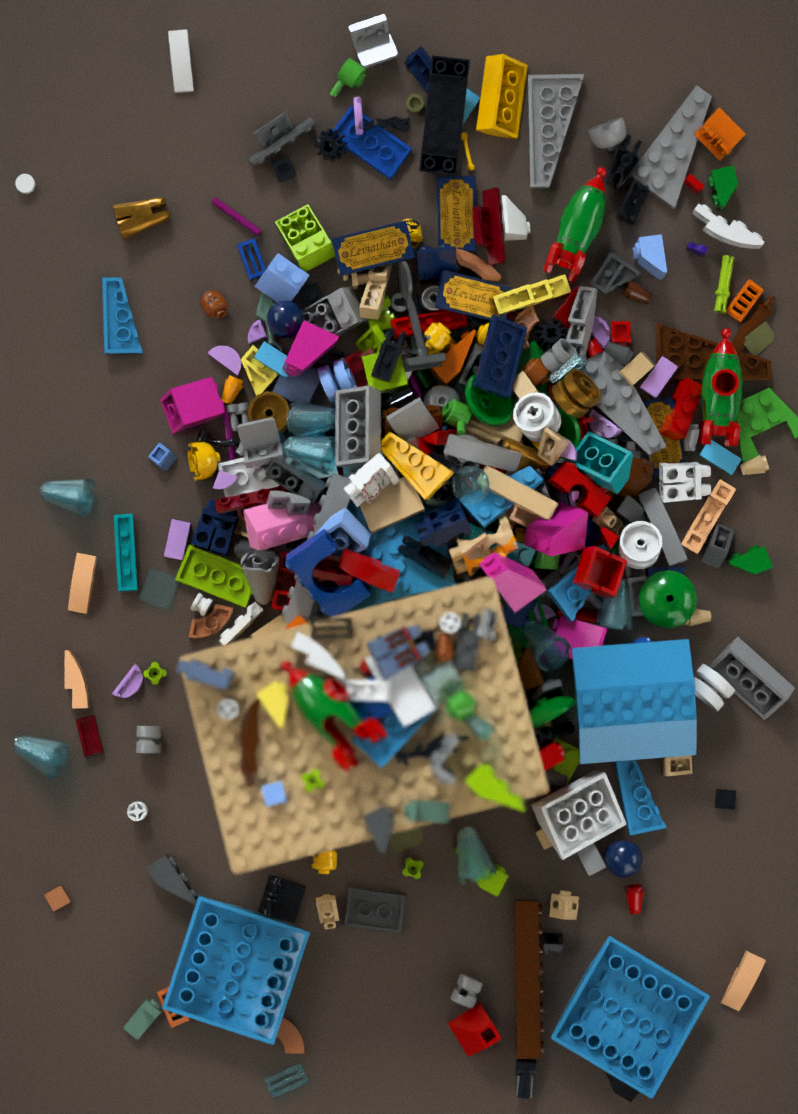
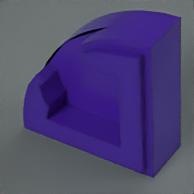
M689 242L686 247L687 250L700 257H703L708 249L702 244L698 246L694 242Z

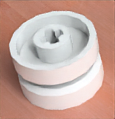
M538 392L529 393L523 396L515 405L513 411L514 421L524 436L531 441L541 442L544 429L546 428L558 432L561 425V415L552 400L545 394Z
M646 521L630 523L621 533L618 544L619 556L626 559V565L631 568H648L657 561L660 555L662 536L659 530L651 523Z
M702 664L697 670V675L701 680L694 677L695 695L710 708L718 712L724 705L719 695L729 699L735 692V689L719 673Z

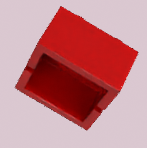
M596 546L584 547L572 584L586 590L591 589V592L605 598L615 597L627 560L617 555L609 554L610 552Z

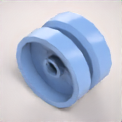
M344 358L333 361V369L327 364L318 368L320 381L332 405L336 404V391L357 387L354 376Z

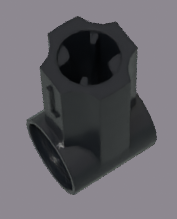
M409 386L402 387L392 393H381V417L383 409L401 408L414 401L415 397Z
M516 1059L515 1075L517 1080L515 1096L524 1099L532 1098L533 1081L536 1076V1059Z

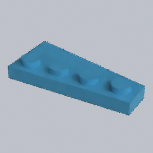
M102 277L104 354H143L122 277Z
M531 466L508 476L533 490L543 482V479ZM483 488L458 499L461 506L483 529L515 505L513 502Z
M604 544L598 546L599 548L608 551ZM579 564L547 591L568 622L574 620L575 614L582 608L588 595L592 593L591 589L586 590L572 584Z
M636 760L614 761L628 835L667 828L662 821L657 805H655L651 797L652 794L646 786Z

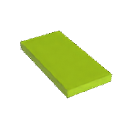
M192 545L188 546L175 580L247 608L252 591L241 565Z

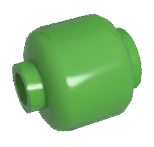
M459 691L448 698V707L445 709L451 718L455 717L458 721H462L475 713L477 704L470 692Z

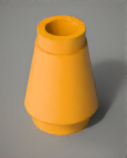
M229 375L228 379L225 380L221 400L231 405L243 388V380Z

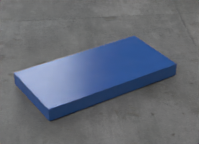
M351 105L333 129V132L339 130V136L345 135L342 141L347 142V145L344 148L391 181L413 149L384 128L375 126L365 132L366 125L372 120L363 113V133L356 135L354 107Z

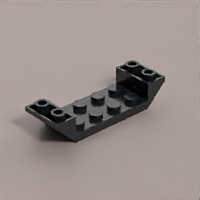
M432 55L419 167L420 172L457 176L470 66L469 59Z

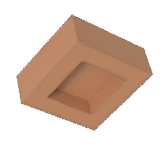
M63 885L44 895L53 912L71 902Z

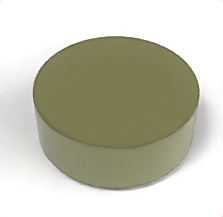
M419 94L410 95L406 100L407 110L412 114H419L423 111L425 106L423 97Z

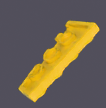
M389 432L381 441V451L425 500H429L454 474L453 471L392 432Z

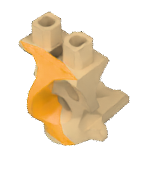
M505 513L497 518L499 524L497 533L493 535L484 533L473 540L457 539L459 546L449 549L457 574L468 571L469 576H473L481 567L479 563L486 556L496 552L507 557L508 553L518 549ZM492 544H497L495 547L489 549V547Z

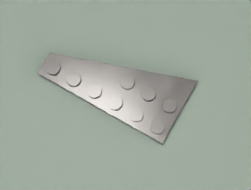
M584 74L528 75L530 189L550 187Z
M696 85L629 176L633 180H639V184L642 186L648 185L649 192L672 209L676 207L698 140L694 133L703 125L712 97L698 85Z
M604 351L585 360L582 367L574 366L562 372L563 376H565L572 369H579L588 375L601 393V400L595 406L624 431L646 454L650 456L666 448V444L634 385L631 386L619 373L624 366L619 364Z

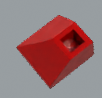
M480 1002L474 1005V1008L468 1009L447 1023L468 1057L502 1039Z

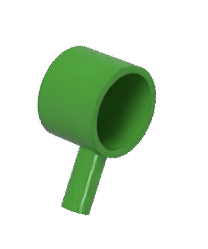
M349 58L341 67L337 75L338 81L330 94L337 97L344 84L351 89H354L356 86L359 87L366 78V68Z
M453 399L447 402L442 410L443 421L457 428L458 436L465 435V426L471 418L472 411L469 406Z
M536 550L535 558H532L529 566L559 570L560 554L549 556Z

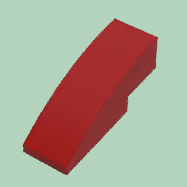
M345 548L338 564V568L354 577L392 593L400 570L383 565L377 559Z

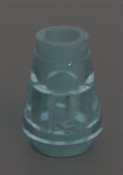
M476 714L464 720L479 740L486 741L495 731V728L492 727L493 724Z

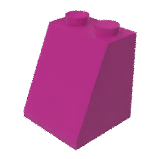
M303 321L282 369L289 376H301L334 347L339 336L307 321Z
M212 377L172 388L159 399L172 434L219 418L225 413L224 402L219 397L218 386Z
M558 502L560 506L556 507L549 521L538 517L526 527L525 546L549 556L584 549L588 512L564 502Z
M496 552L486 556L479 563L487 576L494 580L497 590L514 612H517L547 590L533 570Z
M560 616L559 620L555 619L552 630L555 631L553 638L550 637L547 649H550L549 654L572 660V648L602 646L607 628L578 620L568 622L565 617Z

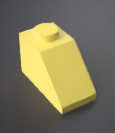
M276 680L256 695L277 725L282 728L285 724L289 700L287 693L289 690L283 681L279 683Z

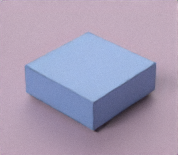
M282 781L262 786L266 806L286 802Z

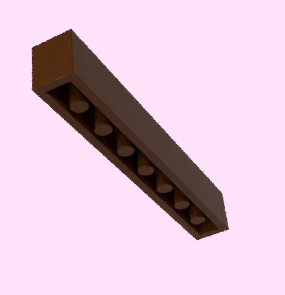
M537 899L514 900L517 1059H541V1053H544V1041H540V1033H544V1022H540V1014H544V1004L540 1002V994H543V982H540V975L543 974V963H539V955H543V944L539 943V935L543 933L542 924H539V916H542V904H538Z

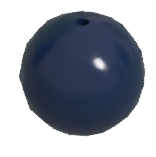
M286 300L272 305L267 313V325L270 331L275 336L281 338L295 336L304 320L301 308L296 303Z
M628 841L613 842L608 846L604 855L607 869L619 878L635 875L643 863V854L639 847Z

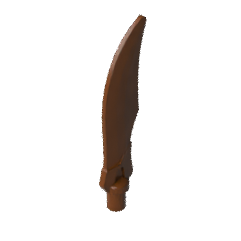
M770 294L765 302L758 304L752 318L740 326L731 342L735 349L742 351L746 348L743 344L746 341L744 337L760 326L772 313V304L776 300L775 296Z
M259 698L249 706L241 724L242 766L240 772L245 777L246 787L254 786L253 776L258 771L255 752L260 741L258 733Z

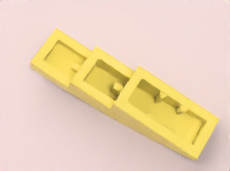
M564 274L493 296L498 313L501 315L570 294L571 289Z

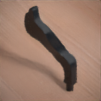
M391 117L384 120L375 118L366 125L364 131L367 132L373 127L378 126L381 128L394 127L398 131L403 132L410 127V124H407L410 118L400 119L398 117Z
M472 317L467 327L451 331L450 336L459 338L466 331L481 326L483 320Z

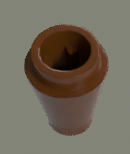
M628 281L623 291V295L627 299L646 304L652 298V293H649V291L635 281Z

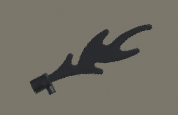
M442 734L431 740L424 751L420 750L422 745L419 744L416 749L407 754L395 755L397 763L403 762L404 765H408V758H430L435 750L439 751L443 746L440 741L445 735ZM468 736L458 737L459 741L469 739ZM453 748L450 753L458 752L459 748Z

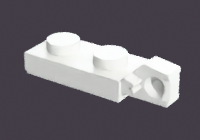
M256 602L252 603L247 607V614L239 616L234 622L235 625L231 629H226L221 634L219 641L223 645L233 643L264 610Z

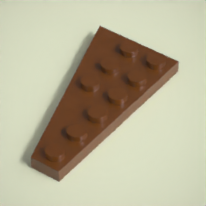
M656 323V364L664 356L678 366L669 380L690 378L702 381L706 364L718 343ZM735 349L742 368L743 381L771 380L770 360Z

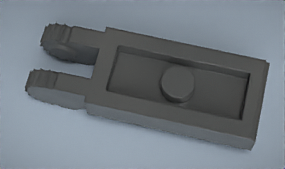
M463 612L461 628H459L454 669L475 672L479 641L476 632L477 628H479L480 614H475L473 621L474 629L469 630L466 629L468 615Z

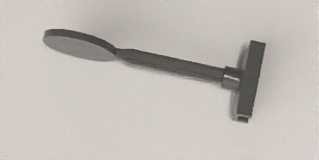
M400 261L397 267L398 284L402 297L407 300L408 314L417 347V357L408 358L404 363L405 372L441 367L442 362L446 361L445 354L429 355L427 348H425L416 306L412 299L410 269L405 261Z

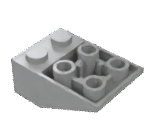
M341 287L302 310L304 315L303 321H307L337 336L358 327L368 320L367 318H360V303L352 287Z

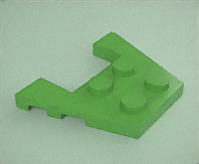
M770 388L740 402L736 422L740 426L739 447L742 464L759 456L751 437L776 425L786 422L793 439L798 438V416Z

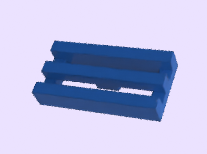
M255 238L237 244L250 281L260 278L266 268ZM252 243L262 268L261 272L258 271L249 246ZM246 246L248 255L250 257L252 266L255 271V274L253 275L251 274L249 265L247 263L246 257L242 249V247Z

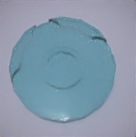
M466 466L460 468L453 477L452 490L456 498L460 499L462 503L474 505L482 502L487 497L489 480L482 469L477 466Z

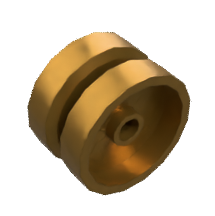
M579 369L569 371L564 376V380H560L552 388V393L557 403L574 418L583 417L589 411V407L592 408L601 400V393L597 385Z
M275 392L258 394L251 400L248 407L250 422L270 418L266 416V412L270 413L272 411L273 415L270 417L275 419L278 432L283 433L291 421V411L287 401Z

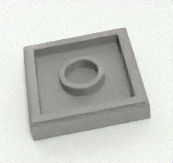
M420 397L386 416L396 434L408 443L415 438L425 437L439 428Z

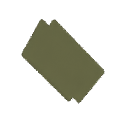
M765 321L744 337L746 341L743 344L752 355L757 356L774 341L773 337L775 334Z
M420 827L393 833L389 837L394 853L420 845V841H423Z

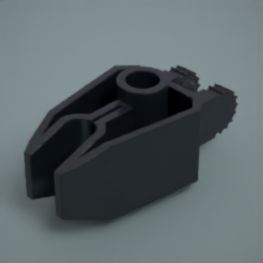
M628 134L621 147L612 151L608 164L605 184L609 185L617 173L618 179L614 189L620 188L627 181L640 162L637 153L642 141L637 140L630 152L626 150L632 137Z

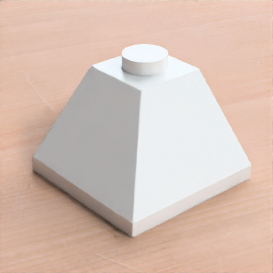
M503 195L500 202L504 241L526 239L527 233H530V223L526 222L525 215L510 199Z

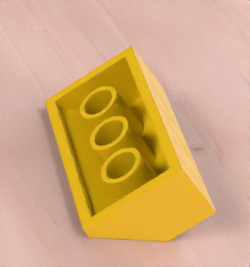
M504 54L486 56L476 126L477 131L490 136L518 139L528 69L527 64Z

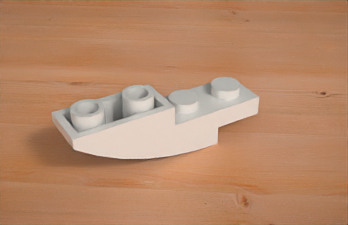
M698 204L692 212L694 216L707 224L703 229L705 233L724 243L749 249H760L765 243L758 233H752L746 229L747 226L743 222L733 220L729 226L723 217L715 216L711 213L712 210L704 204Z

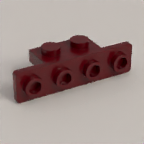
M495 187L482 191L483 207H472L475 245L487 247L488 264L490 265L506 262L500 190Z
M279 485L269 489H260L255 492L223 497L215 500L216 512L220 514L237 510L239 519L244 518L243 510L267 504L270 491L291 492Z
M332 553L315 565L312 576L320 581L330 580L341 586L351 585L352 578L354 577L338 568L341 556Z

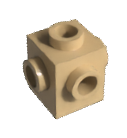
M560 890V894L552 893L549 917L577 920L579 896H573L571 891Z

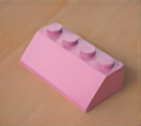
M319 502L313 506L309 505L307 514L288 515L286 508H267V504L243 510L249 546L260 551L308 537L310 531L314 532L316 525L313 524L316 513L320 514L322 506H319Z

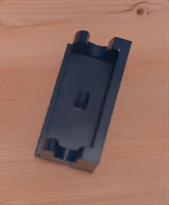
M420 46L406 57L407 60L404 63L427 93L432 59L423 47Z

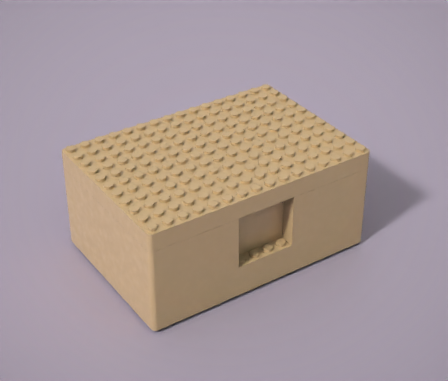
M491 577L191 653L179 659V662L184 660L190 663L192 659L202 662L201 664L209 665L213 670L222 672L224 667L235 670L230 690L197 680L186 679L187 675L182 673L231 870L235 874L373 839L362 816L385 805L386 809L390 807L395 816L392 819L394 824L391 834L435 823L407 821L408 817L404 816V804H409V800L449 802V819L503 805L479 797L464 781L480 763L484 766L489 764L496 772L494 775L499 781L502 778L511 787L508 791L512 795L516 793L522 800L543 795L548 791L544 769L496 586ZM484 608L497 612L494 641H486L479 637L475 672L454 669L459 628H461L463 612L468 615L466 629L469 630L474 629L473 621L475 614H480V628ZM450 612L458 615L460 627L454 633H450L455 656L453 662L437 663L436 658H434L436 650H431L422 657L420 662L412 665L429 698L438 709L395 754H407L416 749L419 744L422 745L420 750L424 751L431 740L442 734L446 736L455 732L458 737L468 736V740H460L454 747L459 748V751L450 753L442 763L454 772L456 780L453 785L449 783L444 785L435 778L436 776L431 771L429 765L431 761H429L428 757L408 758V765H404L403 762L397 763L394 755L381 768L352 741V739L359 735L336 715V727L354 747L356 752L353 755L360 762L355 768L350 765L351 768L347 772L340 768L331 757L334 746L309 724L298 709L290 690L289 674L281 670V664L283 661H290L293 669L310 672L325 680L328 678H341L306 663L309 655L291 647L297 632L312 639L333 657L346 675L343 680H365L374 677L373 674L365 676L359 670L360 663L365 658L371 656L366 646L368 642L404 626L408 628L417 625L420 631L434 630L436 646L438 633H446L440 627L442 616ZM276 680L279 683L283 681L289 690L287 693L289 700L285 724L280 728L260 701L258 708V733L260 741L255 752L258 771L253 776L254 786L246 787L245 777L240 772L242 766L240 731L243 717L249 706L258 699L256 694ZM459 691L470 692L477 704L475 713L462 721H458L455 717L451 718L445 709L448 707V698ZM232 699L238 703L239 712L235 718L224 719L219 715L218 705L222 700ZM390 704L392 713H394L395 711H394V709L392 708V706H391V704ZM389 715L384 716V717H381V718L376 719V720H377L378 722H381L382 720H384V719H385L386 717H388ZM314 769H318L320 771V778L324 781L323 788L313 789L309 793L305 790L306 786L304 781L301 780V776L303 773L308 774ZM282 781L286 802L266 806L262 786Z

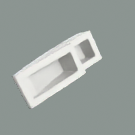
M187 29L168 31L175 93L193 92Z
M297 632L291 647L309 655L306 663L341 679H345L346 675L326 650L309 637Z

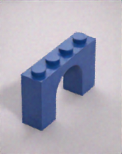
M323 529L289 552L286 556L285 564L290 572H295L298 576L297 579L301 586H306L310 591L309 595L314 602L318 601L322 606L321 610L324 615L331 618L344 614L371 595V587L367 582L356 577L352 578L351 585L327 587L320 584L312 576L315 565L336 551V542Z

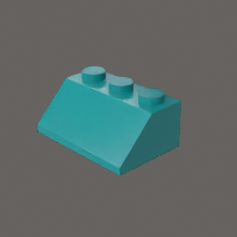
M588 431L575 449L577 451V461L572 459L566 461L574 463L579 468L578 471L583 475L587 474L590 476L594 483L618 494L629 480L633 453Z

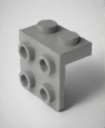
M384 14L349 26L351 41L364 68L398 56Z
M270 417L237 426L247 469L270 464L273 458L284 461L283 445L274 418Z
M452 732L451 735L447 734L441 742L443 745L439 751L435 750L429 758V761H431L429 763L431 771L436 776L435 778L444 785L446 783L453 785L456 780L454 772L442 764L459 741L455 732Z

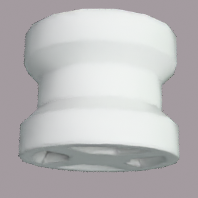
M198 593L190 610L198 611L204 617L213 600L210 598L206 599L201 593Z
M451 612L444 614L440 619L441 629L446 633L457 631L460 627L458 615Z
M224 699L219 703L218 713L222 718L232 719L238 715L239 706L235 700Z
M140 801L131 803L127 809L128 817L133 821L143 820L148 814V808L145 803Z

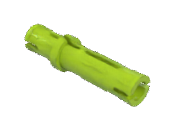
M722 256L718 290L715 291V313L719 311V314H726L727 300L730 297L729 287L735 259L733 256Z

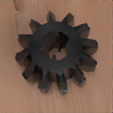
M331 128L327 129V132H320L321 136L316 137V141L319 144H316L315 148H320L317 155L324 154L323 160L329 158L331 162L335 161L336 158H342V154L347 151L344 148L347 142L342 141L345 135L339 136V130L333 132Z
M554 318L551 319L550 324L547 319H544V325L539 323L537 327L540 330L535 331V335L539 336L536 338V342L542 341L541 348L545 344L548 345L547 351L561 338L566 339L567 337L566 334H563L566 331V327L559 328L562 322L559 321L556 325L554 324ZM547 331H549V333H550L551 331H553L555 338H553V337H551V339L548 338V337H547V335H548V332H547Z

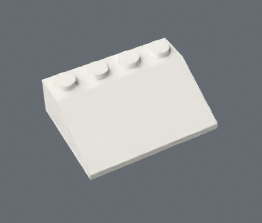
M597 770L531 805L538 823L562 860L626 825L606 773Z

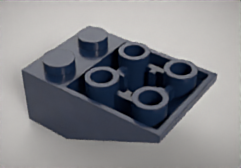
M443 244L439 246L440 248L432 249L431 246H425L417 250L416 264L419 284L439 282L441 270L457 273L456 246Z

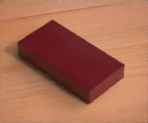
M95 715L75 719L84 757L104 752Z

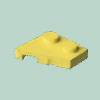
M252 345L241 358V361L257 396L265 392L279 374L254 359L258 349Z

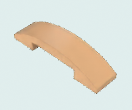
M721 479L717 482L681 543L682 546L695 554L699 553L736 488Z

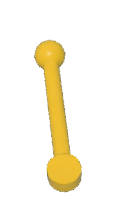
M463 132L461 140H463L468 160L467 168L472 171L475 166L472 164L467 144L468 135Z

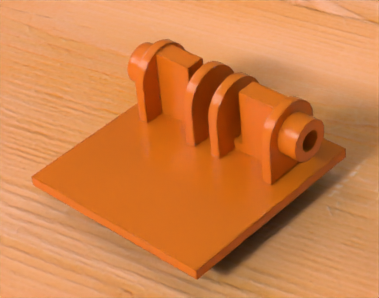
M719 107L694 135L721 161L732 151L731 149L744 137L745 133Z

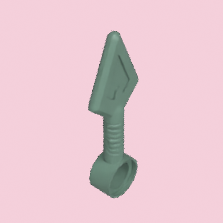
M261 292L255 316L266 323L269 345L277 347L282 352L281 346L276 343L275 335L267 325V313L275 302Z

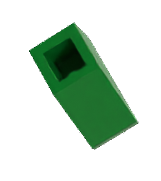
M734 165L712 170L709 177H707L708 186L713 189L714 193L712 201L714 206H717L718 211L723 210L738 185Z
M758 545L748 548V553L741 555V552L731 555V560L726 562L728 566L752 576L773 567L765 546L759 548Z

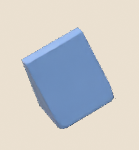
M159 442L148 458L164 471H167L177 459V456Z

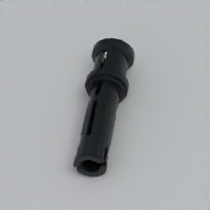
M566 722L552 728L545 726L540 730H533L537 746L540 747L543 743L549 744L556 738L572 734L575 730L574 725H571V722Z

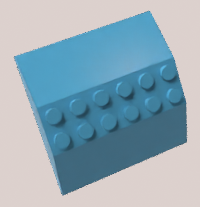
M420 497L425 511L375 533H371L367 548L359 552V554L377 559L383 565L400 570L399 578L393 593L368 583L371 587V595L344 614L456 585L452 566H450L447 575L442 579L398 552V547L405 545L402 543L405 536L414 538L418 542L421 541L415 523L424 520L423 513L428 512L429 514L436 508L425 504ZM350 499L347 510L370 532L360 505L357 507ZM446 542L441 543V546L437 548L434 543L427 545L449 558L446 552L448 551Z
M689 639L572 648L580 764L696 755L697 716Z
M199 896L162 1009L274 1045L310 932L273 917Z
M608 936L571 995L550 1038L653 1099L709 1000L710 995L618 940Z

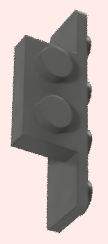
M283 112L253 133L263 149L248 158V161L252 165L261 164L266 160V156L279 152L282 149L281 146L294 142L297 139L296 136L302 132H309L313 128L312 125L315 124V121L312 118H308L294 127L288 115Z

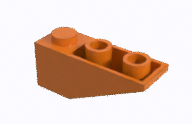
M475 329L471 332L469 330L460 337L461 341L459 343H452L446 349V361L442 362L441 367L431 368L444 385L449 384L460 374L475 337Z

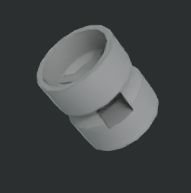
M430 286L422 293L421 303L426 313L442 311L435 308L438 286Z
M561 338L552 346V349H549L541 356V360L551 373L558 375L565 368L566 364H570L577 357V352L571 343Z
M137 726L136 736L139 738V741L136 742V753H161V742L158 739L162 735V726Z
M460 973L456 983L458 988H454L450 999L463 1006L474 1008L477 1000L476 994L480 993L483 982Z

